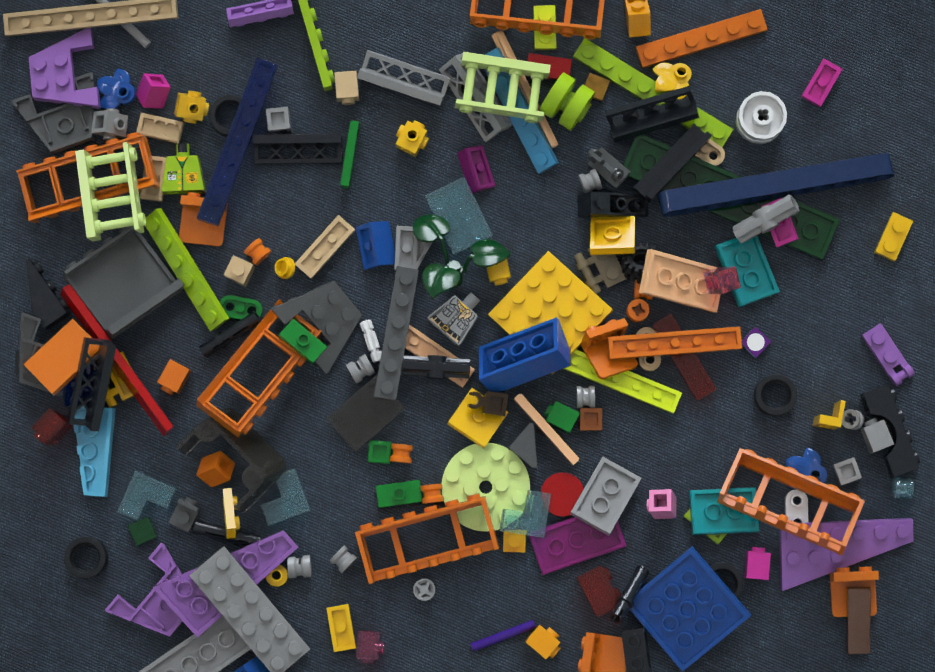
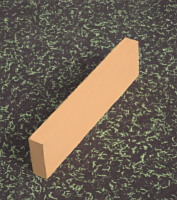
M409 324L406 350L420 357L438 355L447 356V358H458ZM470 366V377H471V375L473 374V372L475 371V369L472 368L471 366ZM449 378L462 388L469 380L465 378Z
M518 394L514 401L572 466L578 462V456L522 394Z

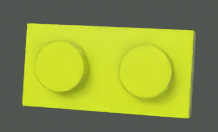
M555 5L533 6L534 20L556 22ZM534 31V50H556V33L545 35L539 31Z

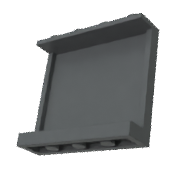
M134 226L123 227L119 231L120 234L115 238H112V236L108 237L101 243L102 246L100 248L89 250L83 255L84 258L82 260L71 262L65 267L66 271H64L63 278L73 287L110 340L178 295L184 288L181 280H176L142 234L134 230Z

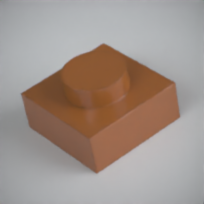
M580 408V431H602V408Z

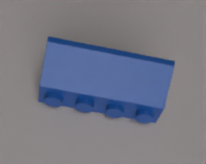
M557 317L479 347V380L491 392L499 393L571 366L570 348Z

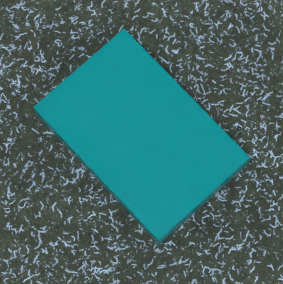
M758 236L745 243H740L737 238L714 246L738 308L780 292Z
M756 487L729 488L727 493L737 498L739 496L744 497L747 502L752 503L756 495ZM721 489L689 491L692 535L759 532V521L717 503Z

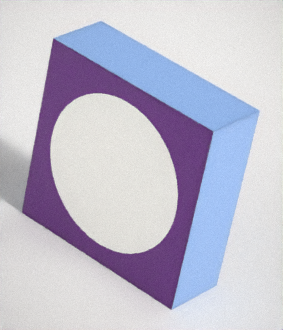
M756 327L742 340V346L755 358L771 343Z

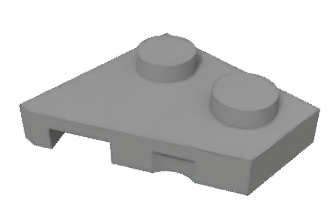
M396 226L394 271H396L397 266L418 269L432 242L419 241L413 234V227Z

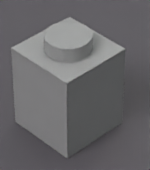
M877 418L864 422L866 427L860 430L870 453L894 445L884 420L878 421Z

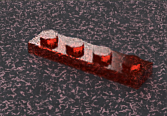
M672 314L652 324L656 333L682 331ZM695 353L669 355L696 401L717 390Z

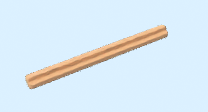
M495 32L492 35V39L496 47L500 48L503 56L508 59L517 60L504 32ZM522 75V77H519V86L529 104L531 87L525 75ZM544 116L542 121H538L553 149L558 146V142Z

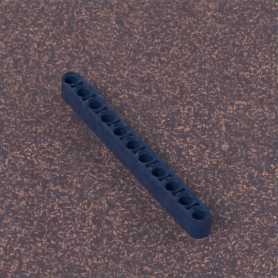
M882 153L665 190L658 194L662 216L672 217L783 198L787 195L795 196L882 181L892 178L895 174L890 155Z

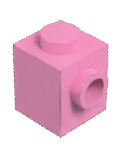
M672 489L649 490L647 511L650 512L654 519L676 518V496Z

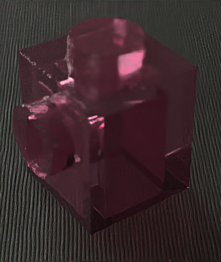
M724 266L704 272L709 294H724L741 288L736 266Z
M358 630L356 658H361V663H374V659H379V655H384V641H380L381 632Z

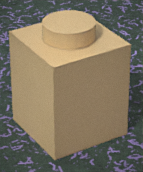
M357 71L335 72L337 102H342V105L355 104V101H359Z
M233 255L224 276L246 287L255 270V266Z

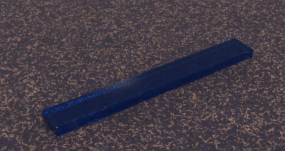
M260 58L256 59L199 210L197 220L219 226L278 64Z

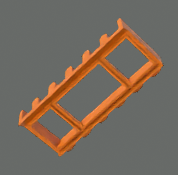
M479 0L471 1L470 24H474L476 27L493 26L500 30L512 28L520 32L539 31L545 35L558 33L565 37L577 35L583 36L585 39L601 37L605 0H599L596 26L570 24L573 0H566L564 23L510 17L512 0H505L503 16L477 14Z
M135 132L126 135V139L118 140L115 138L107 140L106 144L102 146L90 145L85 147V151L92 155V157L106 153L107 155L114 154L116 150L123 149L124 142H128L132 146L139 144L147 177L137 179L139 193L142 192L141 189L148 187L160 188L148 140L143 134ZM75 151L66 152L64 157L57 159L56 157L45 158L43 163L37 165L35 163H28L22 166L23 169L16 170L28 212V221L36 224L39 223L41 218L58 217V213L65 211L76 212L79 210V207H82L81 196L64 201L56 170L58 167L77 162ZM110 163L113 176L120 175L118 163ZM49 170L57 203L36 209L28 176ZM128 182L115 184L116 186L96 191L95 198L104 200L121 197V195L129 193Z
M279 299L274 306L280 305L283 302ZM272 310L266 314L197 399L196 406L238 438L242 433L246 435L254 425L252 423L256 416L260 418L267 409L266 403L270 399L273 401L281 392L279 387L283 382L287 384L295 373L292 371L296 366L301 367L306 361L293 348L268 330L277 320V316ZM298 314L292 318L316 338H320L321 330L316 329ZM264 336L288 354L290 359L260 396L256 397L230 376ZM224 383L252 403V406L238 423L210 403V400Z
M741 448L736 455L717 503L839 555H842L865 500H862L854 493L843 492L835 485L824 484L814 476H805L798 473L792 467H784L777 464L771 458H763L752 450ZM739 465L764 475L752 503L747 502L744 497L739 496L737 498L727 493ZM770 478L822 500L810 528L805 523H796L789 520L784 514L777 515L768 511L765 506L759 505ZM828 503L853 513L842 542L831 538L830 534L826 532H817Z
M480 493L467 496L468 501L459 503L458 499L445 502L446 507L437 509V505L423 508L424 513L417 515L415 511L402 514V519L394 521V517L382 519L380 525L373 526L372 523H367L359 526L360 530L356 531L355 535L368 583L372 584L375 581L386 578L390 579L397 575L412 573L419 569L434 567L441 563L452 562L467 556L499 549L500 546L486 496L480 497ZM482 505L491 539L466 546L457 512ZM450 514L459 548L406 562L397 528ZM390 530L399 565L374 571L365 537Z

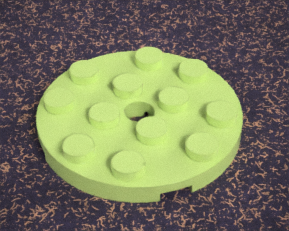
M487 443L484 449L477 444H473L459 451L448 463L442 478L444 503L458 499L459 503L468 501L467 496L480 493V497L486 496L495 530L502 529L513 523L524 511L530 495V479L521 459L508 448L494 443ZM482 481H489L492 484L491 492L487 494L482 493L479 489L480 483ZM482 505L457 512L459 523L476 531H489Z

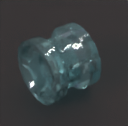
M894 477L892 483L893 499L905 497L907 500H912L914 494L913 478L902 480L900 477Z

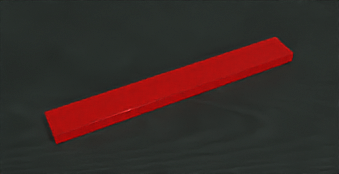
M69 284L63 287L60 295L91 338L110 340L73 287ZM116 348L112 367L162 436H166L172 430L173 425Z

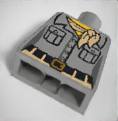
M471 292L463 301L453 296L430 314L427 320L456 346L460 347L478 319V315L472 310L480 300Z

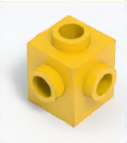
M188 91V94L178 92L174 114L176 117L184 118V122L196 124L197 120L202 121L203 116H207L209 103H206V99L201 96L200 92Z
M415 120L413 123L407 121L405 126L401 125L396 134L399 137L396 142V148L416 157L419 150H424L429 141V138L426 137L427 130L424 129L425 125Z

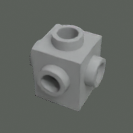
M111 108L104 111H95L93 113L91 133L103 136L105 141L126 137L128 116L120 114V111Z

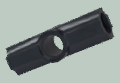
M427 355V357L404 356L403 375L426 376V378L446 379V377L469 379L470 359H454L438 355Z

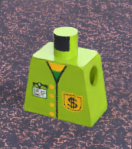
M176 144V156L166 157L162 183L164 195L187 194L188 192L206 193L200 159L197 155H190L189 144Z

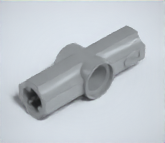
M787 195L772 205H766L753 212L752 216L733 226V232L740 243H745L760 233L763 234L779 226L783 220L797 214L800 211L799 206L792 195Z

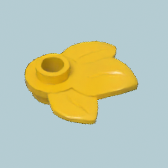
M660 63L653 68V72L659 77L655 82V92H669L689 86L688 81L692 75L691 69L683 63L675 65ZM677 71L684 72V75H679ZM686 95L678 97L677 99H684Z

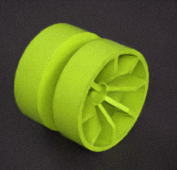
M563 72L549 91L539 111L544 112V115L552 119L561 110L562 114L559 124L572 131L575 125L583 120L592 105L590 102L595 95V91L583 84L575 93L572 92L576 79Z

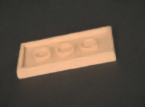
M647 249L639 293L717 313L725 273L721 268Z

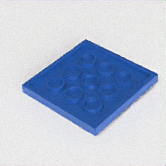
M693 546L644 585L633 601L634 606L630 609L682 672L751 616L749 611Z

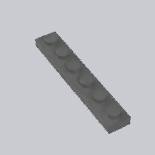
M401 266L396 268L374 397L396 401L418 269Z

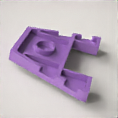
M86 28L29 57L31 89L34 100L58 104L69 103L80 107L82 105L91 106L95 109L101 108L97 87L76 90L72 53L94 49L93 30L91 28Z
M160 543L148 558L165 572V575L156 585L182 574L166 546ZM154 589L151 590L137 608L133 607L118 594L105 609L110 614L122 617L169 637L183 622Z

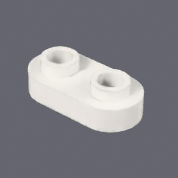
M797 489L789 491L785 496V515L789 520L800 519L801 523L808 522V498L804 492ZM795 496H798L801 499V502L798 505L793 503V498Z

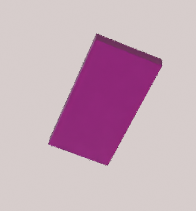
M576 517L528 533L542 575L626 547L618 521L609 536Z

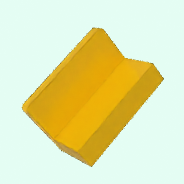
M840 400L834 403L832 416L821 414L815 416L813 426L832 430L841 428L845 401Z

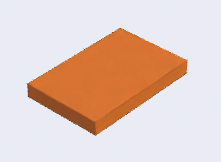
M72 319L23 365L55 396L76 376L84 337H91ZM89 344L88 354L90 357H93L98 353L99 345Z

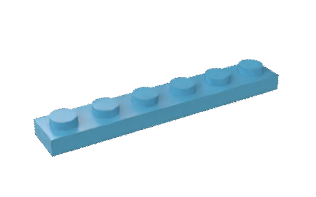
M495 48L485 54L505 58L500 48ZM500 72L497 75L495 89L503 106H507L511 77L506 72ZM518 84L515 108L528 109L529 104ZM509 116L538 174L559 163L539 123H528L523 118Z

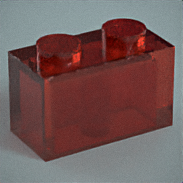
M49 408L31 428L35 431L33 434L35 438L42 444L56 445L73 425L68 424L67 419L57 410Z
M599 565L576 577L597 618L614 609L617 604L616 599L621 594L617 587L612 588L609 582L612 580V576L607 567L603 569Z

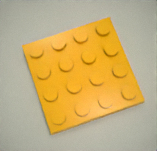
M548 251L491 310L488 316L509 335L557 317L570 348L571 356L581 345L585 331L592 326L598 327L613 312V309Z

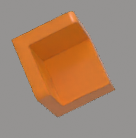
M218 451L201 459L196 475L207 485L214 487L230 481L235 462L222 451Z

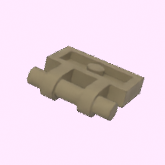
M582 252L574 256L578 263L576 264L578 270L582 271L586 279L585 284L595 294L601 292L598 285L601 282H604L608 289L627 279L624 276L625 273L621 271V265L615 254L590 255V258L586 260ZM593 264H595L600 274L594 277L589 268Z

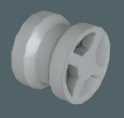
M596 169L590 170L588 174L582 173L578 175L584 193L595 189L598 191L602 189Z
M576 386L577 408H582L583 406L595 408V386H589L588 388Z
M344 545L329 561L332 564H336L338 570L343 573L357 557L351 555L348 552V548Z
M420 579L415 583L413 593L421 601L430 600L435 594V585L429 579Z

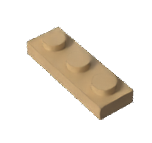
M338 215L297 260L295 265L312 279L354 233L355 229Z

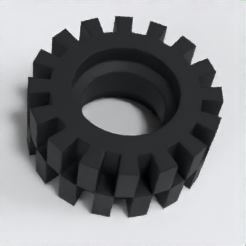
M639 242L638 246L635 244V254H623L621 271L625 273L624 276L626 278L630 277L631 282L636 279L637 283L641 284L644 266L634 262L639 260L645 261L647 249L656 250L657 247L653 246L650 248L649 243L643 246V242Z

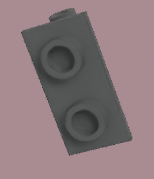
M602 147L600 150H589L588 156L590 161L588 165L596 169L603 178L617 189L631 172Z

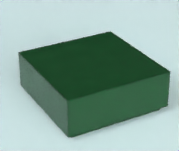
M149 517L128 525L136 546L158 537Z

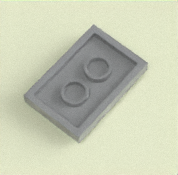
M602 457L570 515L609 536L641 481V477Z

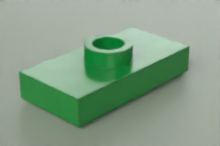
M292 319L278 336L312 365L327 349L324 343L295 319Z
M420 480L377 485L378 507L422 502Z

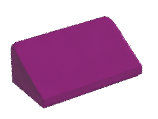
M483 145L465 148L458 152V158L470 194L496 186Z

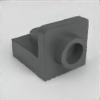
M186 497L185 500L179 498L178 505L169 523L186 532H190L201 508L197 507L198 502Z

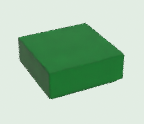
M370 440L368 463L390 464L392 442Z

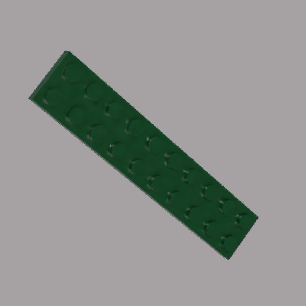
M645 135L636 136L623 165L631 172L627 177L639 182L671 147ZM693 157L661 192L741 177ZM777 199L707 211L738 224L752 216V213L760 209L762 205ZM796 201L800 211L791 216V220L799 239L786 245L819 260H823L840 219ZM768 231L763 234L760 233L761 235L773 239L771 231Z

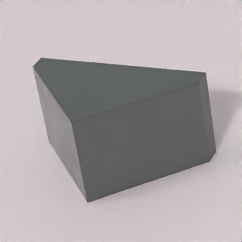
M529 423L510 445L509 449L532 469L537 468L534 423Z

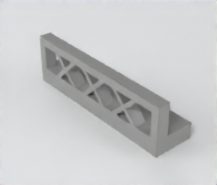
M367 50L363 66L357 76L358 79L439 106L444 101L451 78ZM370 57L379 59L382 68L376 71L367 68ZM392 65L399 66L403 75L397 78L391 76L388 67ZM418 72L424 81L414 84L408 75ZM435 78L444 81L442 91L433 90L429 81Z
M463 53L455 55L439 69L442 75L451 77L449 86L457 99L463 100L461 86L465 85L467 74L465 66H461ZM452 65L457 71V78H453L448 71ZM478 69L475 73L472 101L485 103L487 81ZM495 95L494 104L501 105V103ZM474 111L467 113L485 142L490 141L498 133L513 126L509 116L480 112V115H478ZM485 121L489 122L494 129L489 134L484 128Z

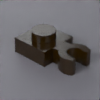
M485 391V395L482 397L478 392H469V395L477 398L476 404H468L467 407L476 409L483 406L482 413L505 416L508 394Z

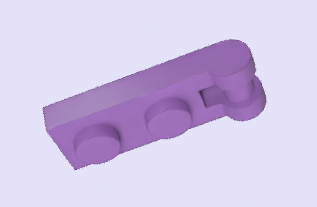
M881 323L861 335L896 387L902 384V380L905 378H911L915 375L913 369L906 362ZM899 364L902 370L896 373L893 368Z

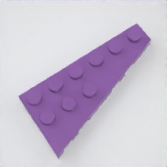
M913 519L857 520L842 555L779 529L781 590H787L834 572L836 568L853 565L913 542ZM850 521L820 522L817 532H826L830 534L831 538L842 542ZM805 522V524H807V525L809 526V528L811 527V525H812V523H813V522Z
M282 530L230 554L257 585L293 553L298 546ZM192 569L152 588L198 638L222 614L189 576L195 570Z

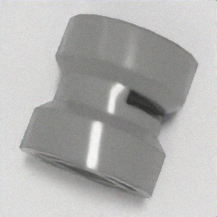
M366 354L360 356L358 361H351L346 364L356 384L361 382L363 377L376 373Z
M310 555L302 556V558H296L295 556L287 557L288 578H296L297 576L311 577Z

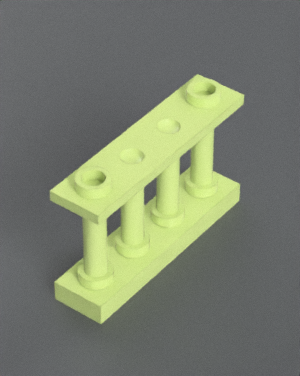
M463 52L461 66H465L467 74L463 100L456 99L455 108L459 109L462 113L477 111L523 118L528 123L542 121L544 112L537 111L540 86L544 78L548 79L551 65ZM478 68L486 69L489 73L485 103L472 101L475 73ZM500 72L509 73V76H511L507 106L494 104L497 75ZM522 75L531 76L532 79L528 109L515 108L519 77H522Z
M128 142L123 143L124 152L92 157L85 150L75 151L86 237L91 241L101 240L100 234L105 230L134 226V230L144 233L143 226H146V217L141 212L135 168L137 152ZM125 161L126 174L97 179L92 175L94 166ZM128 182L130 195L104 200L95 198L97 187ZM131 204L133 217L105 222L98 220L97 212H100V209Z

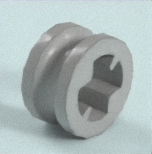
M848 409L843 413L842 425L845 428L857 430L863 426L864 416L860 411ZM852 416H855V417H856V421H853V423H850V422H849V419H850V418H853Z

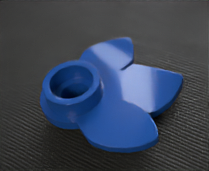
M118 68L114 73V77L104 76L97 81L98 89L104 94L100 100L101 108L116 109L120 104L132 103L136 98V90L130 84V75L123 69ZM127 90L126 95L122 96V93Z
M806 448L803 457L793 456L786 459L787 467H792L798 473L805 476H812L814 471H818L820 476L817 479L825 483L827 471L821 465V457L815 450Z

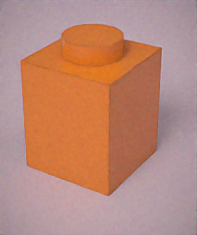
M170 359L157 383L162 385L161 390L170 395L173 392L180 394L192 371Z

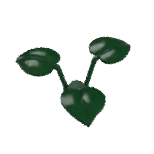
M424 215L418 217L413 224V234L419 241L430 243L439 239L441 243L445 266L443 267L435 263L427 266L423 271V284L432 299L441 293L460 286L463 282V273L467 272V267L472 259L474 265L478 267H491L508 259L510 252L494 240H479L472 245V254L468 256L464 266H462L458 261L449 262L442 236L450 232V225L444 218L437 215Z

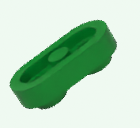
M227 295L220 300V304L229 318L241 320L249 315L248 310L251 307L256 308V313L260 318L263 315V307L257 300ZM229 303L234 304V309L232 311L227 310V305Z

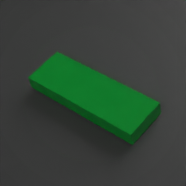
M351 120L340 183L343 189H350L360 128L359 121Z

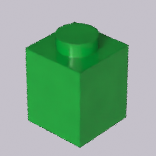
M556 401L554 405L549 404L544 416L548 417L546 419L548 424L569 434L580 413Z

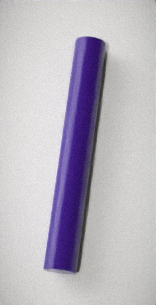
M531 620L470 644L474 652L536 627L534 621Z

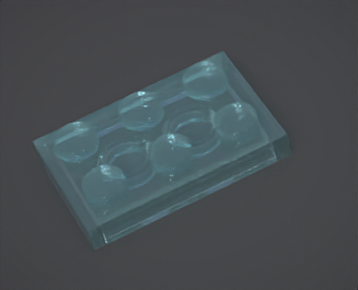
M465 177L425 195L433 215L444 218L450 225V232L444 235L453 255L472 247L479 240L493 237Z

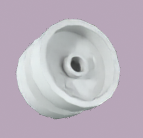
M760 91L752 93L744 99L736 113L735 123L738 132L743 139L750 143L765 144L771 142L779 135L786 124L787 111L785 104L778 96L771 92ZM762 116L764 119L760 121L758 117Z

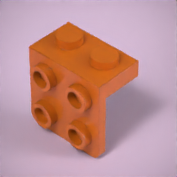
M188 192L187 196L181 195L180 204L183 207L179 232L181 241L190 244L222 246L228 207L226 200H222V196L209 195V198L200 197L201 194Z
M625 318L620 320L613 319L605 325L599 327L592 326L585 331L581 347L599 379H606L635 369L638 365L636 358L609 360L607 337L624 336L628 327Z
M872 566L858 567L859 571L850 572V567L836 568V572H830L832 615L834 617H847V587H870V616L876 615L875 580H879V571H872Z
M586 632V636H583L581 642L583 657L579 660L578 672H626L622 637Z

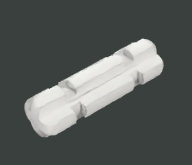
M362 321L360 326L362 332L365 333L363 335L368 350L371 351L372 362H379L382 352L379 351L380 345L376 333L373 331L372 321Z

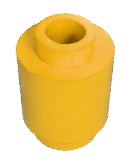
M507 259L497 265L486 267L490 283L494 282L495 286L508 283L507 279L511 278Z

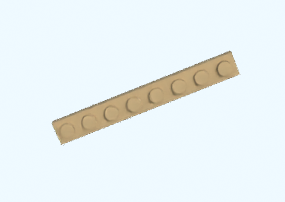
M128 0L3 14L4 31L7 37L179 19L177 0Z

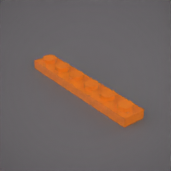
M759 9L636 46V51L643 69L763 33L768 29L762 10Z
M740 326L607 337L609 360L742 349Z

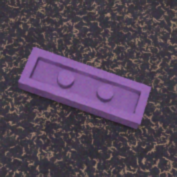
M265 0L226 8L230 27H240L248 23L264 22L267 19L284 18L294 14L292 0Z

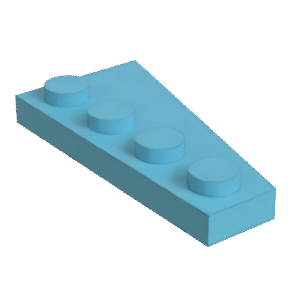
M84 406L76 411V419H85L87 410ZM104 407L99 432L90 431L84 425H73L74 433H76L78 446L76 447L80 458L83 495L108 497L115 408Z

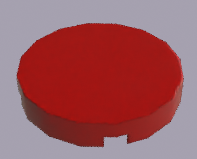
M560 472L553 474L545 480L541 487L540 497L542 504L548 512L555 516H569L584 488L579 479L570 473Z

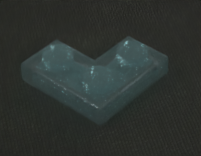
M296 469L274 476L281 498L261 505L268 526L311 510Z
M135 471L117 512L139 521L147 501L168 509L177 488Z
M527 490L524 512L503 509L499 531L544 538L551 494Z

